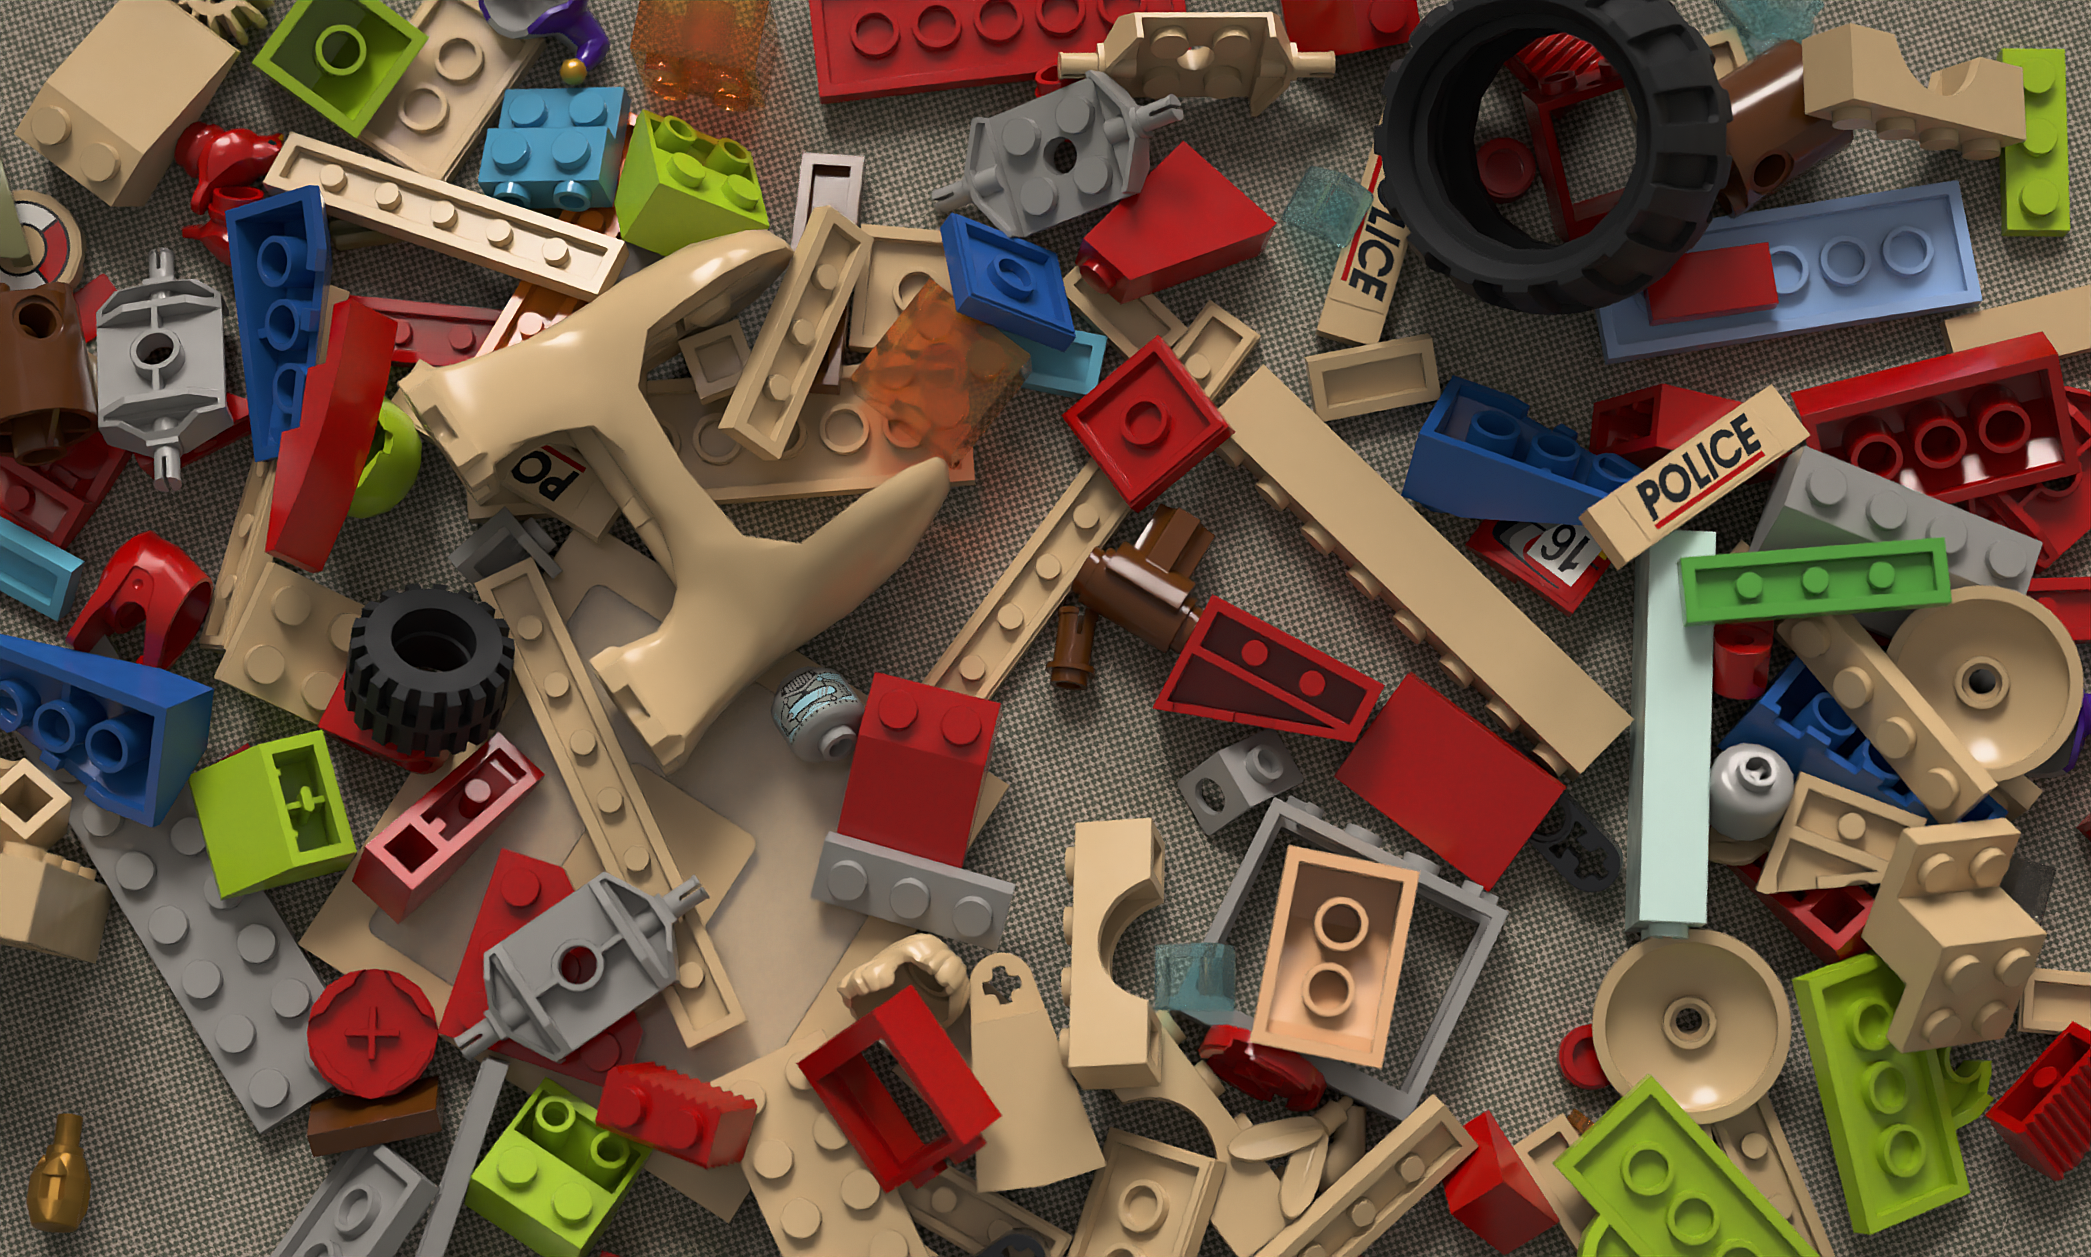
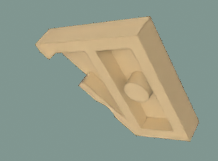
M1799 772L1794 784V794L1780 821L1754 890L1768 894L1882 883L1902 829L1924 827L1927 819L1809 774Z

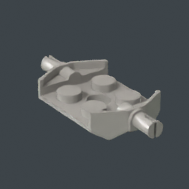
M1089 70L1085 72V79L993 117L973 118L964 168L965 175L960 181L933 190L931 194L932 200L940 201L933 205L940 215H945L950 211L972 203L1000 231L1004 232L1008 238L1017 237L1024 239L1141 192L1150 169L1149 138L1154 137L1152 130L1182 120L1183 110L1174 109L1181 106L1174 94H1170L1148 105H1137L1127 90L1106 73ZM1069 139L1076 148L1077 159L1072 170L1063 175L1055 166L1054 154L1058 145L1064 140Z
M155 248L148 253L149 278L142 279L143 285L115 291L96 312L98 428L107 445L154 458V488L161 492H169V483L173 491H177L182 487L180 457L234 425L233 417L227 407L223 317L229 316V309L221 292L196 279H175V253L168 248H160L159 256ZM160 347L173 348L172 354L165 361L154 365L143 363L151 351Z
M603 872L485 952L484 982L489 1007L484 1012L486 1018L454 1038L457 1046L463 1049L461 1052L470 1062L474 1057L499 1040L505 1041L511 1038L561 1064L566 1061L564 1057L671 984H678L680 982L674 925L679 922L678 918L705 899L710 898L706 890L701 887L702 884L695 874L662 897L658 893L653 897L625 881ZM578 947L592 950L597 959L595 975L583 984L569 983L564 978L561 969L565 955Z

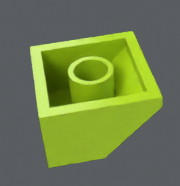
M297 0L250 66L296 100L356 139L430 37L380 0Z

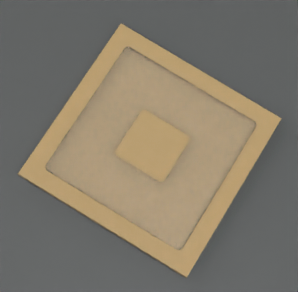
M573 529L553 558L563 571L554 579L545 571L543 577L684 881H687L695 874L702 884L701 887L710 896L709 899H705L696 907L749 1020L748 1023L690 1050L686 1046L661 991L634 1009L646 1032L636 1063L655 1061L656 1066L665 1065L667 1070L676 1069L678 1074L687 1073L690 1079L699 1078L700 1082L704 1083L711 1082L821 1028L825 1031L828 1040L856 1022V1019L850 1014V1009L845 1007L842 1002V995L837 991L838 983L849 972L871 961L888 946L908 936L915 935L918 929L810 898L824 840L829 831L837 833L855 749L847 757L834 762L823 761L817 763L803 761L792 752L775 726L771 707L778 685L787 675L799 668L807 666L818 668L821 666L796 650L788 654L782 661L754 681L716 718L687 759V764L666 777L594 675V669L590 665L589 660L609 646L621 648L655 633L673 607L676 587L658 563L609 532L602 542L598 544ZM513 669L505 711L502 713L501 722L496 730H489L488 738L478 746L467 742L465 752L455 755L450 753L444 765L435 772L424 775L411 773L298 942V945L344 975L348 972L364 969H384L402 974L421 987L434 1008L437 1028L440 1026L501 848L566 869L576 890L601 873L606 872ZM850 685L865 708L868 696ZM497 732H500L545 774L543 780L449 880L398 925L352 882L365 845ZM990 772L987 773L967 853L1010 787L1009 784ZM439 1034L440 1037L459 1048L454 1038ZM488 1049L474 1057L480 1063L489 1055L511 1062L505 1079L530 1095L533 1094L546 1076L598 1110L603 1087ZM653 1149L651 1156L643 1167L729 1224L752 1190L741 1165L738 1163H734V1165L728 1164V1166L722 1165L721 1168L716 1166L715 1169L710 1167L709 1170Z

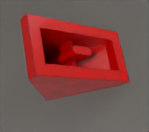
M1489 1109L1464 1124V1129L1477 1143L1478 1147L1442 1179L1450 1214L1505 1256L1560 1222V1219Z

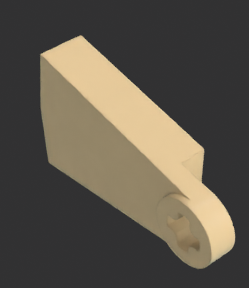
M994 953L983 958L973 969L969 982L972 1072L996 1105L1002 1117L981 1132L988 1143L976 1152L977 1193L1045 1186L1107 1166L1070 1069L1062 1066L1059 1041L1045 1009L1032 971L1021 958L1013 954ZM998 967H1005L1008 977L1019 976L1021 981V988L1011 992L1012 1002L1006 1005H999L996 995H985L983 991V984L993 980L992 970Z

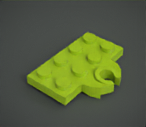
M1873 949L1792 979L1853 1232L1872 1235L1971 1193L1956 1130L1978 1119L1995 1099L1987 1094L1992 1075V1060H1963L1959 1068L1954 1072L1950 1064L1952 1046L1900 1053L1886 1038V1035L1907 984Z
M1650 1074L1643 1077L1552 1162L1597 1211L1581 1234L1576 1257H1820Z

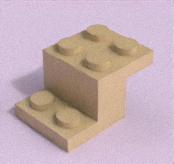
M2006 818L1902 829L1861 934V937L1907 984L1886 1035V1038L1900 1053L2004 1039L2006 1031L2012 1024L2014 1012L2027 981L2035 969L2036 960L2048 933L2000 887L2021 835V832Z

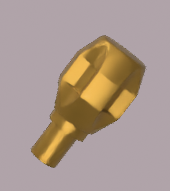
M70 1113L57 1115L53 1144L47 1146L46 1155H42L30 1175L26 1202L31 1226L35 1229L54 1233L74 1232L79 1227L88 1210L91 1180L86 1160L83 1158L84 1149L79 1147L83 1117Z

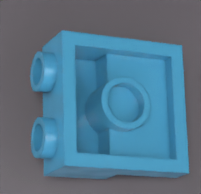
M625 87L506 89L499 127L488 128L478 177V184L484 194L525 209L562 208L567 211L581 212L594 207H613L631 106V99Z

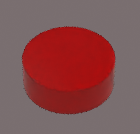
M1496 138L1485 143L1479 149L1476 156L1480 179L1493 202L1508 204L1522 198L1530 189L1536 172V164L1531 151L1523 143L1512 138Z
M1592 1024L1579 1026L1567 1033L1561 1040L1557 1050V1065L1564 1079L1572 1086L1588 1091L1598 1090L1611 1084L1597 1058L1593 1043Z

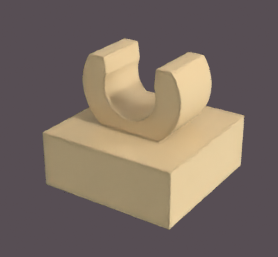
M738 319L678 341L702 405L733 394L751 353Z

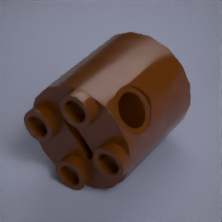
M1793 39L1781 40L1718 80L1721 87L1728 91L1732 107L1733 121L1726 125V155H1730L1733 158L1727 186L1719 190L1716 200L1726 215L1731 219H1735L1850 147L1854 140L1853 130L1836 129L1832 126L1831 120L1805 114L1802 45Z
M51 282L40 285L35 289L10 291L9 285L0 283V456L14 457L16 463L23 466L50 464L64 458L67 455L68 447L88 439L99 430L98 401L78 303L73 298L71 286L65 282Z

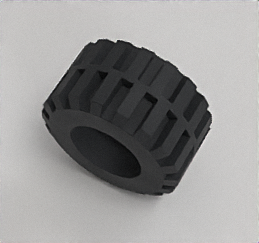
M419 583L405 585L404 592L399 593L394 589H390L380 594L379 602L370 600L362 608L361 618L355 619L351 631L343 690H346L344 701L347 710L355 712L354 722L362 731L372 729V740L382 746L391 742L398 745L397 752L411 755L412 750L424 751L425 757H439L441 750H449L452 755L466 751L467 742L477 746L488 738L489 730H496L501 722L514 664V639L508 638L510 628L506 621L494 618L495 609L486 601L479 604L474 602V594L460 589L458 593L446 591L447 585L434 583L432 589H422ZM415 667L433 668L442 672H427Z

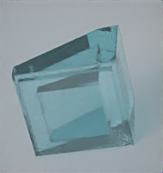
M1310 166L1282 213L1281 220L1334 246L1345 248L1349 245L1370 208L1374 196L1345 173Z
M1219 943L1155 945V1010L1233 1011L1235 1009V948L1231 945Z

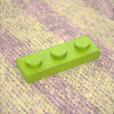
M2002 48L1997 55V61L2023 68L2027 141L2001 148V155L1999 156L2001 236L2065 237L2070 231L2065 49Z

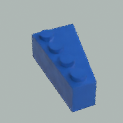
M1797 655L1768 683L1765 693L1754 700L1717 745L1723 751L1731 746L1742 743L1762 745L1775 751L1787 762L1793 774L1794 784L1799 772H1803L1925 818L1927 821L1924 827L1940 825ZM1988 794L1958 823L2005 818L2008 811Z

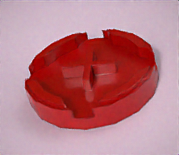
M364 969L348 972L329 984L311 1008L306 1032L310 1058L324 1080L346 1095L369 1100L397 1095L418 1082L433 1061L439 1036L434 1008L421 987L398 972L384 969Z
M1222 1024L1212 1025L1207 1031L1198 1050L1201 1058L1208 1059L1206 1064L1214 1074L1230 1086L1262 1102L1263 1100L1271 1102L1274 1094L1288 1098L1285 1107L1291 1111H1309L1318 1105L1327 1083L1324 1075L1304 1057L1293 1050L1250 1042L1252 1031L1245 1028Z

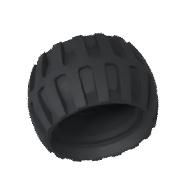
M1451 0L1445 5L1434 8L1421 20L1409 35L1408 42L1412 45V48L1404 59L1396 60L1391 64L1381 89V94L1387 96L1382 124L1374 126V154L1382 156L1386 183L1380 186L1384 202L1390 215L1397 220H1402L1411 232L1407 236L1408 245L1431 270L1444 274L1452 280L1457 289L1487 304L1528 314L1563 315L1603 308L1631 297L1668 274L1680 257L1697 244L1712 221L1711 208L1719 190L1727 186L1733 158L1730 155H1726V125L1733 121L1729 93L1721 87L1713 68L1716 62L1715 56L1699 31L1692 27L1677 12L1675 6L1669 0ZM1566 33L1592 44L1621 75L1636 114V162L1619 203L1588 234L1565 244L1556 245L1533 239L1501 215L1481 182L1474 135L1481 99L1504 62L1538 38Z

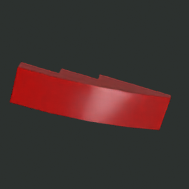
M352 298L333 305L326 363L307 369L300 426L281 433L265 553L313 574L322 572L347 516L365 466L388 384L398 322Z

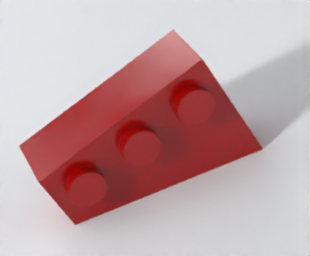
M1212 594L1152 709L1355 743L1385 685Z

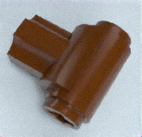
M1160 503L1134 546L1124 541L1117 551L1110 547L1106 552L1096 546L1080 568L1070 589L1080 595L1078 602L1161 652L1167 654L1169 650H1172L1180 655L1204 611L1196 606L1198 599L1192 596L1197 583L1190 579L1211 547L1215 535L1203 526L1200 519L1180 507L1171 508Z

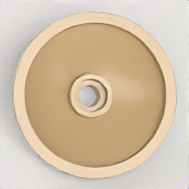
M1976 585L1951 590L1952 603L1947 607L1916 609L1911 613L1893 636L1886 655L1995 782L2012 779L2035 769L2047 761L2062 746L2077 721L2083 698L2084 680L2079 653L2069 632L2061 621L2050 610L2031 597L1997 586ZM1978 669L1989 670L1995 677L1993 689L1986 693L1974 691L1969 684V677L1974 671Z
M1689 928V939L1685 940L1672 939L1673 937H1663V939L1647 937L1626 950L1615 961L1598 989L1592 1013V1035L1597 1058L1602 1070L1622 1097L1647 1074L1652 1075L1697 1125L1722 1121L1741 1113L1766 1094L1779 1076L1788 1055L1791 1041V1015L1787 997L1780 981L1768 963L1756 951L1725 933L1703 928ZM1686 1008L1695 1009L1700 1013L1699 1024L1691 1030L1681 1029L1676 1024L1678 1013Z

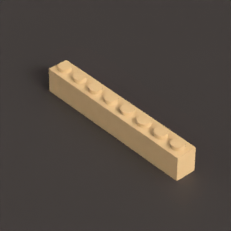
M1264 364L1218 408L1236 433L1214 451L1233 468H1237L1242 463L1259 480L1254 485L1256 490L1274 509L1282 512L1286 507L1289 508L1304 523L1300 531L1316 550L1325 556L1333 551L1350 567L1346 572L1350 582L1370 600L1379 595L1396 612L1392 617V621L1404 635L1416 644H1420L1425 639L1442 656L1438 661V665L1453 682L1463 689H1466L1471 684L1489 701L1484 706L1485 711L1501 728L1510 734L1518 729L1534 744L1535 747L1530 753L1549 774L1559 778L1564 773L1573 782L1634 720Z

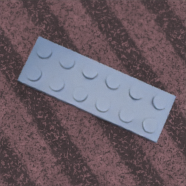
M1953 180L1747 212L1735 219H1731L1728 216L1712 218L1711 223L1700 240L1686 253L1768 242L1779 301L1775 309L1649 326L1644 291H1641L1615 304L1595 309L1604 361L1605 365L1972 308L1977 307L1983 300L1959 181Z

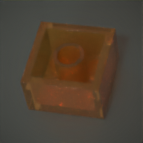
M640 0L630 51L644 87L651 88L650 92L653 95L672 101H685L688 95L711 98L712 104L719 108L744 112L748 110L749 105L766 107L779 43V34L770 0Z
M930 278L851 375L850 379L856 396L933 455L944 459L948 466L955 470L1032 373V360L1028 352L994 326L958 313L953 295Z

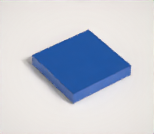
M950 213L940 227L956 311L1065 352L1076 338L1057 253L1017 237L1009 238L1000 230L959 214Z

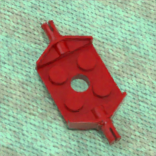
M2064 386L2081 473L2070 475L2067 489L2061 491L2050 490L2040 482L1957 502L1958 508L2043 542L2033 572L2036 574H2040L2091 529V392L2084 389Z

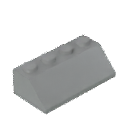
M1803 446L1779 462L1749 552L1945 537L1951 590L1966 586L1985 585L2003 587L2026 595L2043 542L1810 447ZM1916 609L1857 613L1852 615L1864 629L1892 640L1901 624ZM1978 669V670L1974 671L1973 673L1980 672L1981 669Z

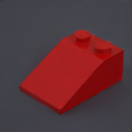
M875 672L858 733L837 833L963 869L1003 715L1001 703Z

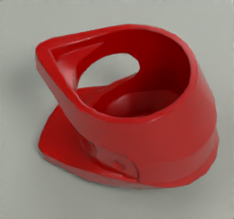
M148 530L139 533L121 545L109 559L100 577L98 588L68 632L65 644L69 649L89 653L104 635L110 637L114 632L124 634L146 620L144 655L140 656L136 663L169 671L192 643L206 618L213 596V582L181 547L161 538L154 531Z

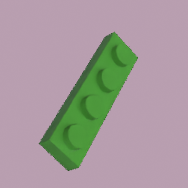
M1945 537L1681 557L1677 561L1683 627L1947 607L1952 603Z

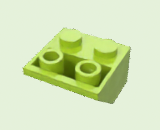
M642 109L636 119L614 200L622 240L667 257L689 244L746 230H768L770 225L751 152L733 139H717L697 131L686 121L678 117H662Z
M323 730L258 744L191 774L187 780L220 901L346 870L357 853Z
M545 1076L470 1176L464 1205L543 1257H587L610 1225L651 1156L653 1148L597 1127L595 1124L597 1109Z

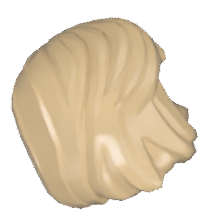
M916 934L895 942L881 951L871 961L849 972L838 983L837 991L842 995L843 1004L850 1009V1014L857 1021L912 984L944 1032H946V1029L958 1019L967 1004L970 980L967 977L966 965L962 962V958L949 950L947 945L938 937L931 934ZM882 1038L877 1041L885 1051L892 1054Z

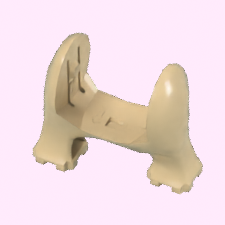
M766 229L746 230L689 244L623 279L586 306L523 342L454 365L426 370L417 369L397 382L405 395L404 398L418 421L479 506L500 492L501 482L522 457L544 445H564L578 448L621 509L629 524L640 536L674 584L676 593L673 607L655 633L621 648L609 646L589 660L590 665L594 669L593 673L605 692L666 777L687 764V759L716 718L754 681L782 661L788 654L800 648L855 610L908 560L929 529L951 490L948 464L942 458H931L906 468L863 495L802 543L743 536L683 466L647 403V372L682 352L678 343L679 340L726 323L758 299L785 271L795 251L786 241Z

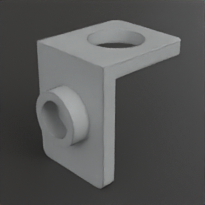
M1268 728L1216 752L1178 780L1177 784L1204 832L1207 835H1212L1249 809L1298 786L1304 779L1276 730ZM1205 778L1215 781L1220 786L1225 798L1222 812L1212 810L1204 801L1201 788Z

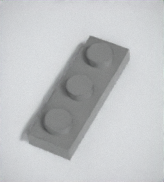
M829 831L824 840L810 898L997 952L1016 884Z

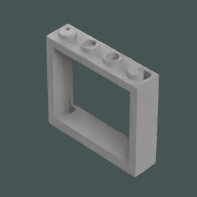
M1289 795L1287 802L1274 797L1170 1011L1207 1030L1212 1025L1227 1024L1252 1031L1254 1018L1201 991L1280 830L1326 853L1420 871L1416 897L1477 927L1399 1090L1337 1059L1295 1051L1311 1062L1324 1075L1327 1089L1341 1096H1349L1353 1102L1400 1124L1415 1110L1509 911L1496 905L1500 897L1483 890L1484 887L1479 884L1464 880L1460 888L1437 877L1441 867L1422 856L1406 851L1403 859H1400L1380 849L1379 847L1383 839L1367 829L1348 823L1343 831L1321 820L1324 810L1309 801L1306 803Z

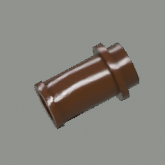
M1064 606L1058 610L1059 621L1053 661L1046 662L1045 671L1051 674L1050 685L1074 691L1086 690L1089 679L1095 678L1096 669L1090 666L1096 622H1098L1099 614L1086 608L1084 615L1078 616L1080 607Z

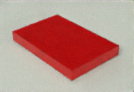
M1412 672L1405 676L1333 776L1475 883L1483 886V889L1487 892L1494 888L1567 789V786Z

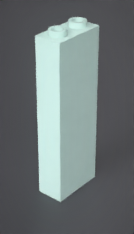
M1675 530L1635 558L1631 717L1634 720L1631 722L1625 932H1641V940L1647 937L1658 939L1673 937L1672 939L1685 940L1689 939V928H1700L1706 924L1714 625L1683 627L1677 561L1681 557L1715 555L1716 532Z

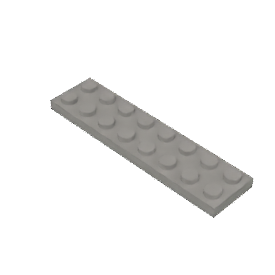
M104 635L89 652L125 661L113 640L107 635ZM14 730L15 736L33 765L72 798L69 824L259 1134H267L309 1107L311 1102L318 1101L335 1090L334 1086L324 1080L310 1058L306 1033L311 1008L327 986L303 947L298 945L297 937L267 889L220 901L188 781L162 823L151 828L100 808L84 795L87 787L64 768L57 771L52 770L39 759L42 751Z

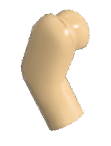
M1350 1107L1346 1111L1347 1120L1334 1131L1333 1142L1327 1148L1317 1188L1321 1193L1327 1191L1365 1156L1366 1107Z

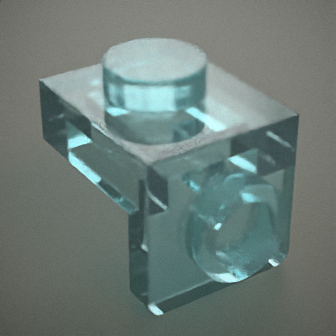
M1712 0L1757 53L1764 52L1783 39H1793L1799 44L1802 43V39L1807 38L1814 30L1815 25L1811 20L1825 6L1822 0Z

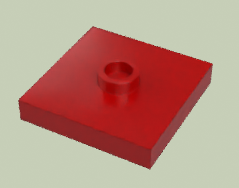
M1159 335L1154 337L1061 415L1128 506L1136 513L1142 511L1236 433L1168 343Z

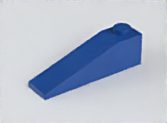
M307 185L225 211L255 462H268L278 459L281 433L300 426L307 369L319 365L333 262L326 205L318 185Z
M1453 375L1418 434L1401 496L1419 502L1430 511L1450 513L1461 518L1584 526L1578 518L1581 514L1644 470L1615 453L1595 455L1579 446L1576 442L1579 433L1564 424L1557 425L1552 431L1529 418L1527 414L1530 405L1516 397Z
M0 634V728L6 733L16 730L42 751L39 759L52 770L57 771L64 768L87 787L84 795L100 808L151 828L160 825L207 749L214 688L160 668Z

